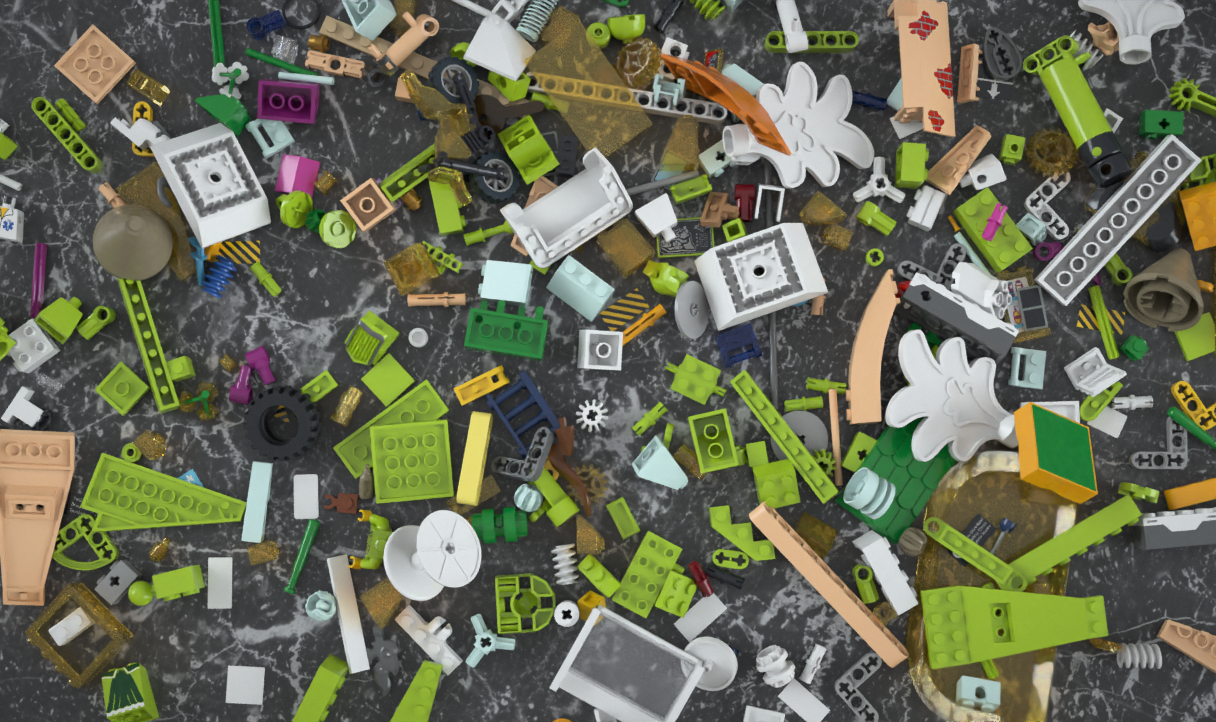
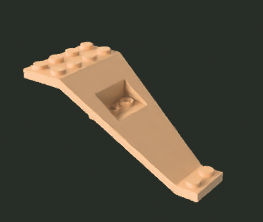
M0 429V560L3 604L44 606L45 582L75 470V433Z

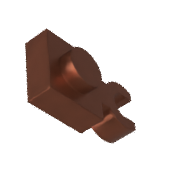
M338 493V498H335L333 495H325V498L332 500L331 505H324L325 509H333L336 506L337 512L357 514L359 494Z

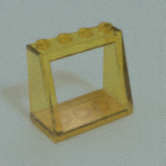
M82 582L69 583L25 631V634L28 636L27 640L41 650L40 653L44 658L50 659L55 664L54 668L59 673H64L68 677L70 685L78 689L84 687L135 637ZM71 597L113 639L80 676L37 633L40 627Z

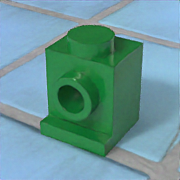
M1130 335L1118 350L1134 362L1140 360L1150 348L1146 346V341L1141 337Z

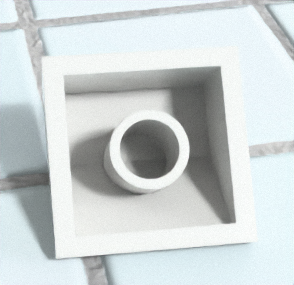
M579 330L577 368L621 370L623 332Z

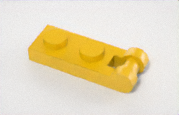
M498 366L453 388L461 405L464 406L509 384L510 380L508 377H505L503 366ZM496 375L499 381L493 383L491 377Z

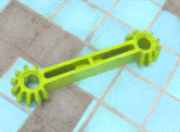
M1183 78L1181 82L1176 81L1174 87L1169 89L1172 94L1168 98L1174 100L1171 105H1178L1177 110L1184 108L1185 111H1188L1193 107L1216 117V98L1199 91L1197 88L1200 84L1194 85V79L1187 81L1186 78ZM1183 91L1188 93V98L1183 96Z

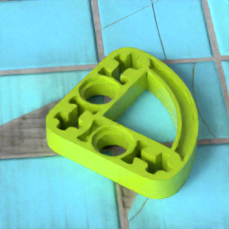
M91 514L80 515L58 531L56 542L61 539L65 542L57 545L58 549H54L52 558L63 566L76 570L99 569L113 563L119 556L118 549L106 532L91 531L89 526H83L85 518L91 520L89 525L93 528L96 518ZM70 528L76 532L72 540L66 536V532ZM95 533H100L103 537L102 542L99 544L93 541ZM84 536L100 559L93 562H80L65 556L62 552ZM106 543H108V545H106V546H104V547H105L108 551H109V550H112V551H113V553H111V557H112V558H110V557H107V558H106L105 555L107 554V552L105 551L104 548L99 549V547H101V546L105 545Z

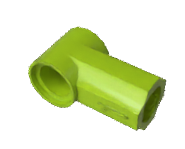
M870 201L865 202L856 216L857 220L861 223L872 226L885 236L890 234L897 223L882 213L880 208Z
M1117 253L1104 265L1115 285L1123 286L1131 280V270L1125 266ZM1123 272L1126 275V279L1120 280L1117 273Z
M98 306L76 328L84 338L89 340L107 324L112 323L116 318V313L110 307ZM104 310H106L108 314L105 320H103L101 317V314Z
M864 564L855 565L852 569V576L856 581L862 602L864 604L875 602L879 599L872 577V570ZM865 568L866 576L859 578V570Z

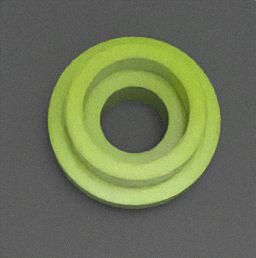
M128 443L122 449V457L128 462H136L141 457V448L135 443ZM130 449L134 450V454L132 456H129L128 451Z

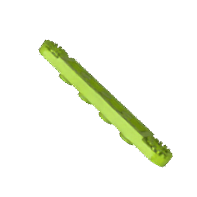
M931 517L925 521V533L1011 591L1022 592L1026 589V577L942 520ZM931 521L939 524V530L935 533L928 530V524ZM1019 577L1022 579L1023 585L1021 588L1016 589L1012 586L1011 581L1013 578Z

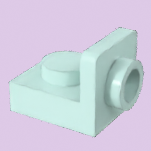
M1027 213L1016 225L1020 232L1031 240L1034 246L1044 241L1047 236L1046 225L1030 213Z

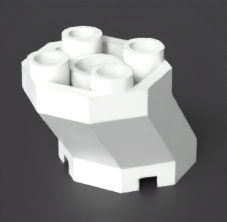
M959 262L952 274V278H955V284H951L952 293L961 295L966 301L975 303L987 313H992L998 319H1002L1007 306L1012 301L1008 282L1006 280H998L974 263Z

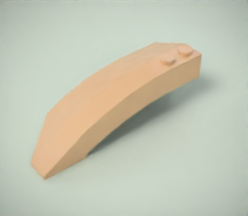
M893 269L887 270L863 312L856 332L849 365L848 390L845 391V401H848L849 409H846V421L849 420V425L881 422L880 374L884 342L895 306L901 303L900 298H895L898 290L896 282L893 281Z

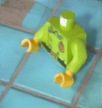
M359 510L363 513V517L358 518V520L370 522L371 525L364 559L351 556L350 559H353L354 563L352 566L348 565V567L358 570L361 568L378 569L382 562H384V548L393 531L389 526L388 519L372 514L371 510Z

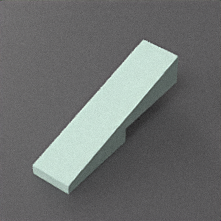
M253 461L241 541L261 543L264 540L273 463Z

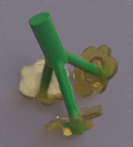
M201 382L199 389L196 390V394L199 397L193 398L192 393H187L186 391L180 393L178 401L182 412H192L193 408L196 407V402L200 401L203 404L199 407L200 410L196 412L200 420H212L219 413L218 407H215L212 403L209 405L207 401L213 402L214 397H217L219 394L218 389L214 388L213 383Z

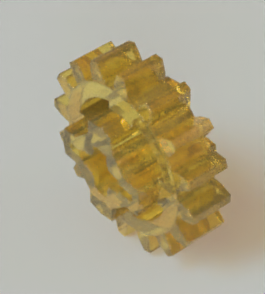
M583 464V469L576 466V474L582 481H588L593 477L590 483L592 488H587V492L595 494L589 498L590 505L592 500L598 503V496L604 498L602 490L607 491L603 484L608 483V480L602 479L605 473L599 474L600 468L598 467L594 470L593 464L589 468H586V465ZM582 472H592L588 477L579 475ZM597 477L600 480V489L595 487L594 480ZM572 485L566 487V489L572 490V492L569 493V496H576L574 499L575 502L579 499L581 500L579 494L575 491V488Z

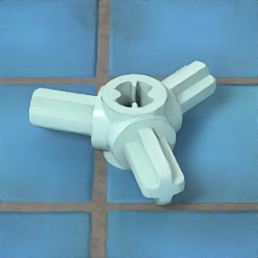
M481 614L471 617V622L477 635L475 636V648L466 659V663L474 668L483 655H488L490 651H495L496 649L514 650L515 639L497 637V634L492 633L491 629H487ZM482 637L484 639L489 637L491 639L489 642H492L491 645L487 644L484 646L482 644L484 641H481Z

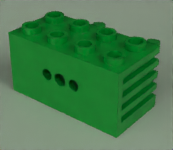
M486 300L481 301L480 309L470 308L464 343L467 350L543 362L549 326L548 320L542 319L543 307L539 306L536 308L535 318L525 317L526 309L524 306L518 308L517 315L504 313L506 305L504 300L498 301L496 312L487 310L488 302Z

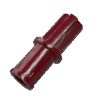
M693 561L688 567L694 577V583L698 585L703 597H706V595L709 597L714 593V590L708 581V575L704 574L697 561Z

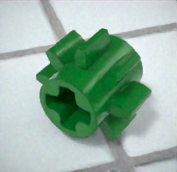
M317 208L313 211L310 210L305 215L308 218L305 221L306 227L310 231L319 233L321 219L326 213L322 210H317Z

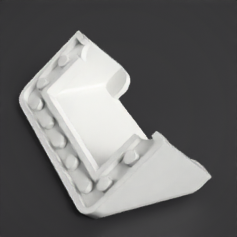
M596 147L587 152L583 157V165L586 169L523 210L516 203H510L500 209V212L534 263L540 268L548 267L626 216L633 208V203L614 167Z

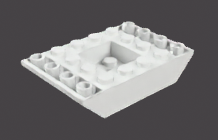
M221 123L150 146L202 249L271 223L268 199L233 131ZM210 175H217L220 181H212Z
M782 223L713 247L694 261L718 331L828 293L803 223ZM758 267H762L765 270L761 276L754 274V270Z

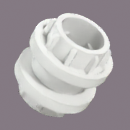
M777 645L763 649L756 658L757 670L759 672H766L763 680L766 684H770L775 688L789 683L795 674L794 663L790 660L785 661L788 657L787 651Z

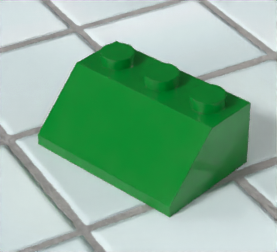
M225 94L199 97L195 100L208 115L233 131L236 136L240 135L252 119L248 115L249 111L232 95L230 98Z

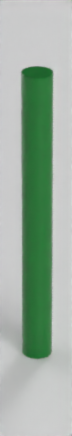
M246 49L245 55L296 74L318 76L315 72L253 49Z

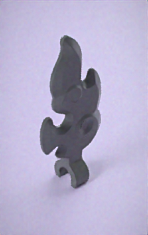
M378 624L373 626V634L375 636V641L371 643L373 649L367 647L366 652L369 665H372L375 657L379 658V662L374 666V680L381 689L382 696L385 697L391 689L389 673L392 672L396 676L399 672L400 664L397 657V644L393 640L384 639V625Z

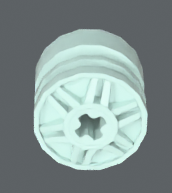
M863 467L849 480L843 499L846 504L857 510L860 509L861 513L875 520L881 517L890 507L896 488L893 483L885 478H879L878 474Z

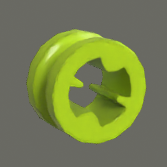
M875 248L867 252L865 257L867 264L873 267L881 264L884 259L882 251ZM876 253L879 261L872 262L870 254Z

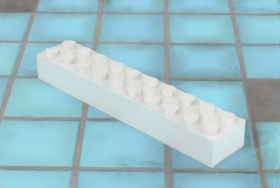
M1173 134L1166 136L1041 271L1034 281L1061 305L1067 306L1202 160Z

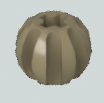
M915 527L906 529L899 539L901 551L909 556L920 555L927 544L925 533Z

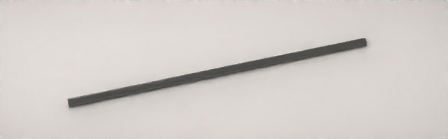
M764 158L765 184L772 185V163ZM765 189L766 229L773 227V193L769 189ZM776 311L768 314L770 396L773 406L779 409Z

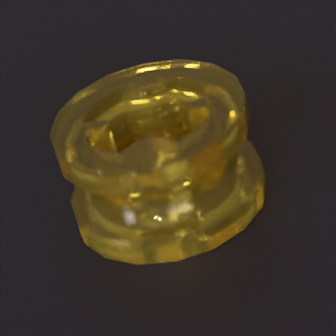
M226 353L224 358L218 359L228 372L232 371V367H237L236 363Z

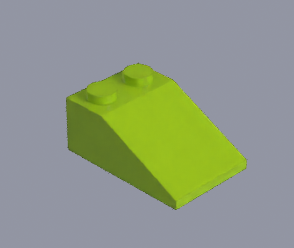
M726 408L688 417L701 474L739 465Z

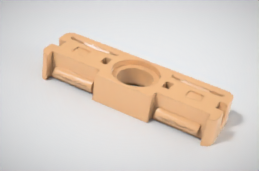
M309 50L307 53L308 60H306L305 65L308 69L310 66V68L323 70L325 73L344 76L345 74L360 80L363 79L362 70L366 67L363 61ZM335 60L341 63L340 68L337 70L331 69V63Z

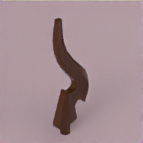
M566 417L558 418L560 428L554 429L558 438V444H552L548 458L552 467L575 488L584 505L586 516L589 517L591 516V505L587 489L579 476L564 461V455H573L575 428L574 425H567Z

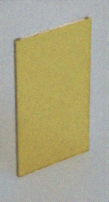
M581 21L576 22L572 27L524 61L588 152L596 147L606 158L653 124Z

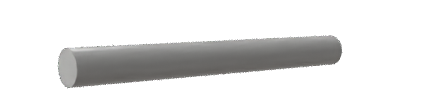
M698 170L628 188L626 191L631 196L697 178L699 173Z

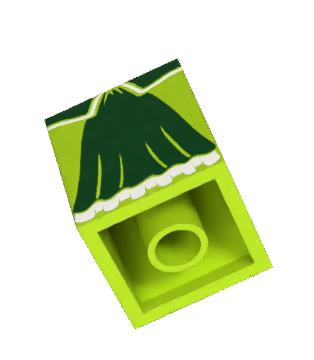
M129 663L126 667L110 669L107 673L101 674L107 719L111 722H147L159 718L146 668L140 663Z

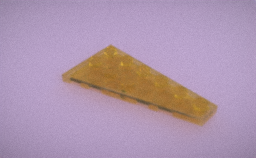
M156 160L116 188V190L127 205L136 204L148 207L160 214L167 222L173 237V248L168 264L180 281L183 282L196 273L195 259L190 256V253L193 251L174 193L164 187L165 194L172 203L170 208L164 206L157 194V180L165 175Z

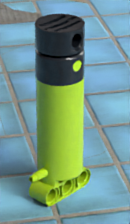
M1064 35L1028 56L1023 62V68L1028 73L1040 76L1097 189L1107 188L1127 178L1133 173V169L1078 66L1091 57L1090 52L1074 58L1073 55L1078 51L1079 44L1074 38ZM1071 41V47L1065 50V44ZM1054 51V57L1048 60V54ZM1037 61V67L1031 70L1032 63Z

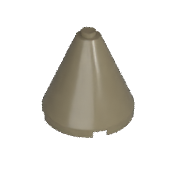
M128 204L113 208L99 220L94 230L93 250L98 262L108 273L119 279L140 281L153 277L166 266L172 253L173 237L167 222L156 211L142 205Z
M1182 248L1172 250L1132 278L1127 283L1123 293L1125 296L1124 305L1128 312L1141 323L1155 329L1157 325L1169 327L1168 331L1189 329L1199 322L1204 309L1191 256L1188 251Z

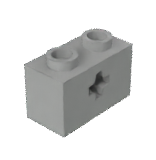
M126 559L114 562L110 567L111 571L107 576L103 575L97 581L98 586L94 589L111 605L117 604L129 591L131 585L143 576ZM116 577H119V578H120V579L118 580V582H119L120 584H115L116 581H117V580L115 579Z

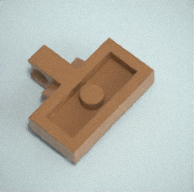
M709 193L700 219L701 226L720 228L722 220H727V218L738 219L740 214L738 206L728 204V193Z

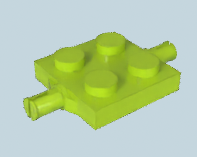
M686 354L679 366L668 362L667 365L670 367H665L666 370L675 373L670 389L705 405L708 397L713 392L724 397L725 394L718 390L724 393L727 391L717 386V378L721 370Z

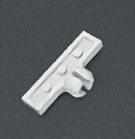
M409 605L394 619L436 663L443 665L442 670L447 675L463 662L446 643V639L452 634V627L450 623L443 629L440 627L446 621L443 617H435L428 623Z

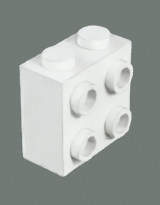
M33 318L8 335L16 344L9 350L7 355L9 357L12 356L15 361L13 364L17 370L25 373L32 372L60 352V349L50 335L36 324Z

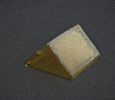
M803 512L794 529L822 560L832 548L838 532L835 528L806 512Z

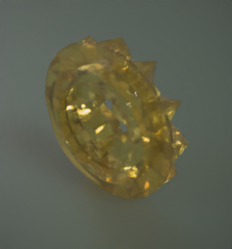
M1091 638L1089 640V643L1093 644L1092 647L1114 653L1117 650L1121 651L1122 646L1119 643L1100 638Z

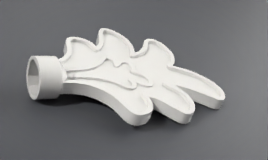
M1078 0V5L1081 9L1103 16L1115 27L1119 37V58L1121 62L1126 64H1140L1149 60L1152 56L1151 36L1160 30L1178 27L1185 18L1183 9L1175 2H1172L1175 0Z
M797 62L791 66L784 93L774 84H764L758 88L756 93V100L768 112L791 152L790 156L759 144L746 124L725 126L722 135L723 147L728 157L746 154L763 156L773 164L782 185L787 189L802 184L806 177V170L811 173L822 187L832 186L837 181L840 173L839 161L835 154L843 157L858 169H866L873 162L874 149L864 132L855 125L844 121L852 105V89L848 78L844 75L832 77L828 81L824 92L816 101L817 80L812 69L804 62Z
M911 330L904 334L899 343L898 356L901 369L910 386L900 389L891 398L886 408L885 420L890 427L899 428L917 418L924 417L912 436V452L917 461H929L947 443L949 453L956 461H968L977 449L989 440L995 439L1010 448L1019 445L1016 436L1014 414H1010L1001 407L994 393L993 383L996 363L993 359L981 357L972 360L968 364L965 342L959 337H952L942 342L934 359L925 335L921 330Z

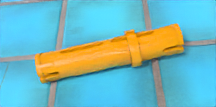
M660 303L647 314L644 313L642 318L623 331L622 347L647 327H652L655 321L667 313Z

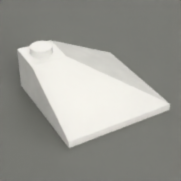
M488 13L470 43L464 59L516 81L534 56L536 50L506 20L498 15Z

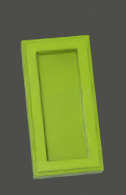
M623 497L606 505L623 540L640 532Z

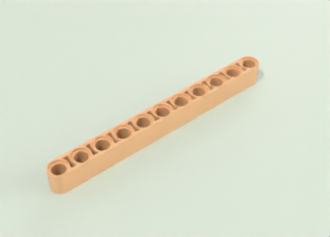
M764 501L749 513L751 521L888 666L894 668L909 656L908 651L773 507L770 506L769 508Z

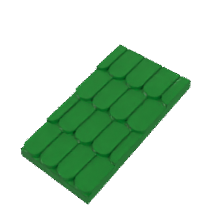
M924 417L917 418L899 428L888 425L857 469L858 471L863 467L868 468L878 474L879 478H885L895 485L894 499L881 517L874 520L861 513L860 509L857 510L846 504L843 499L846 486L835 500V502L881 536L886 537L893 545L898 544L902 533L918 517L934 490L938 488L950 467L956 462L949 453L948 443L929 461L923 462L915 459L911 445L912 436Z

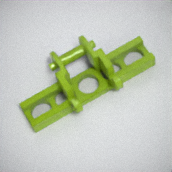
M425 241L421 243L418 250L432 258L431 262H429V269L435 268L438 270V274H442L447 267L459 273L460 267H463L464 264L454 259L455 254L447 255L442 252L443 248L441 246L435 248ZM426 245L428 250H422L423 246ZM440 253H442L443 258L438 260ZM437 261L441 263L440 267L436 265ZM454 262L458 264L457 268L452 267Z

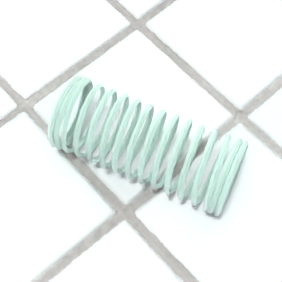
M548 0L531 1L516 31L523 38L531 42H537L538 35L541 34L540 31H543L542 27H545L546 20H549L548 16H551L550 13L553 12L552 9H555L554 5H557L556 2L559 0H551L552 2Z

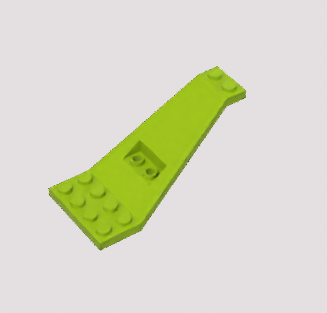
M961 585L920 590L931 669L971 664L1071 642L1108 636L1104 598L1102 595L1079 598ZM997 609L1000 611L998 616L995 615ZM999 629H1002L1001 635H998Z

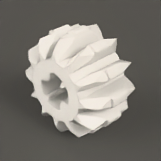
M595 399L592 401V406L589 405L588 400L585 401L586 408L583 405H579L583 413L576 412V415L583 416V418L577 420V423L585 422L581 426L582 429L589 425L588 432H591L592 426H595V430L599 431L597 424L605 427L606 424L601 419L608 420V416H602L608 410L603 409L600 411V408L603 406L602 402L597 407L595 406ZM589 411H593V413L596 412L598 414L597 416H595L596 420L591 421V418L589 420L587 419V416H589Z

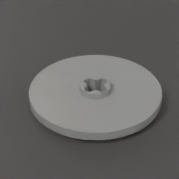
M687 281L680 286L676 295L675 319L683 336L688 339H696L706 329L709 306L703 287L696 281Z
M798 410L782 416L796 435H803V444L812 456L815 449L818 452L821 449H827L828 433L825 425L816 415ZM771 436V447L775 456L779 460L789 459Z

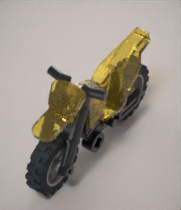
M446 57L431 68L428 74L429 80L427 81L429 87L422 86L412 70H406L402 73L400 77L409 97L423 117L437 119L440 124L439 131L434 138L435 159L433 164L428 163L427 165L420 166L418 172L421 174L428 173V179L432 182L440 184L449 183L454 196L462 206L472 202L471 195L466 189L464 182H471L470 186L475 190V194L480 196L481 200L489 201L491 204L496 202L497 204L502 203L515 195L516 189L520 186V183H518L520 174H518V168L508 158V155L500 154L499 151L493 153L489 151L478 157L473 163H468L470 156L495 139L493 128L488 125L482 126L477 117L476 106L473 100L479 92V81H477L478 75L473 71V67L468 65L464 59L460 60L459 57ZM445 71L447 73L448 78L443 76V73ZM497 184L502 188V190H497Z

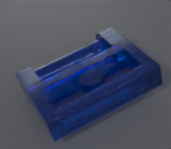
M751 323L714 336L726 369L732 367V364L762 356ZM752 344L753 349L728 357L727 352Z

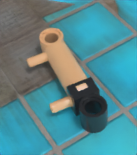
M404 12L402 17L411 27L384 53L380 52L374 44L368 47L370 53L375 57L372 60L375 65L364 67L362 70L363 80L372 87L383 85L385 76L390 78L399 70L398 66L429 36H433L438 32L439 23L435 18L422 14L415 20L409 12ZM429 21V27L427 29H424L425 23ZM376 72V78L371 80V74Z

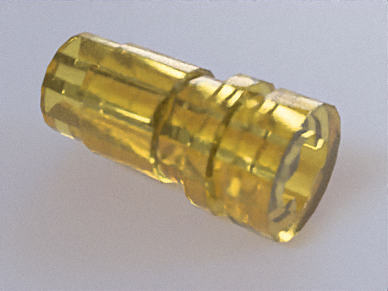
M349 386L347 392L344 391L339 400L340 404L338 408L335 407V413H332L330 419L347 427L350 422L348 420L349 418L352 419V413L360 402L363 392L353 386Z

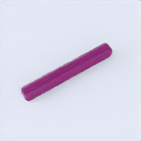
M44 243L35 244L30 310L32 318H36L43 309L47 245Z

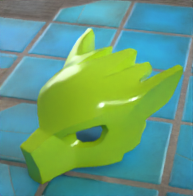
M651 260L648 261L643 270V273L649 277L656 292L671 297H676L680 286L687 282L686 280L689 277L684 271L674 266H669L668 263H657Z

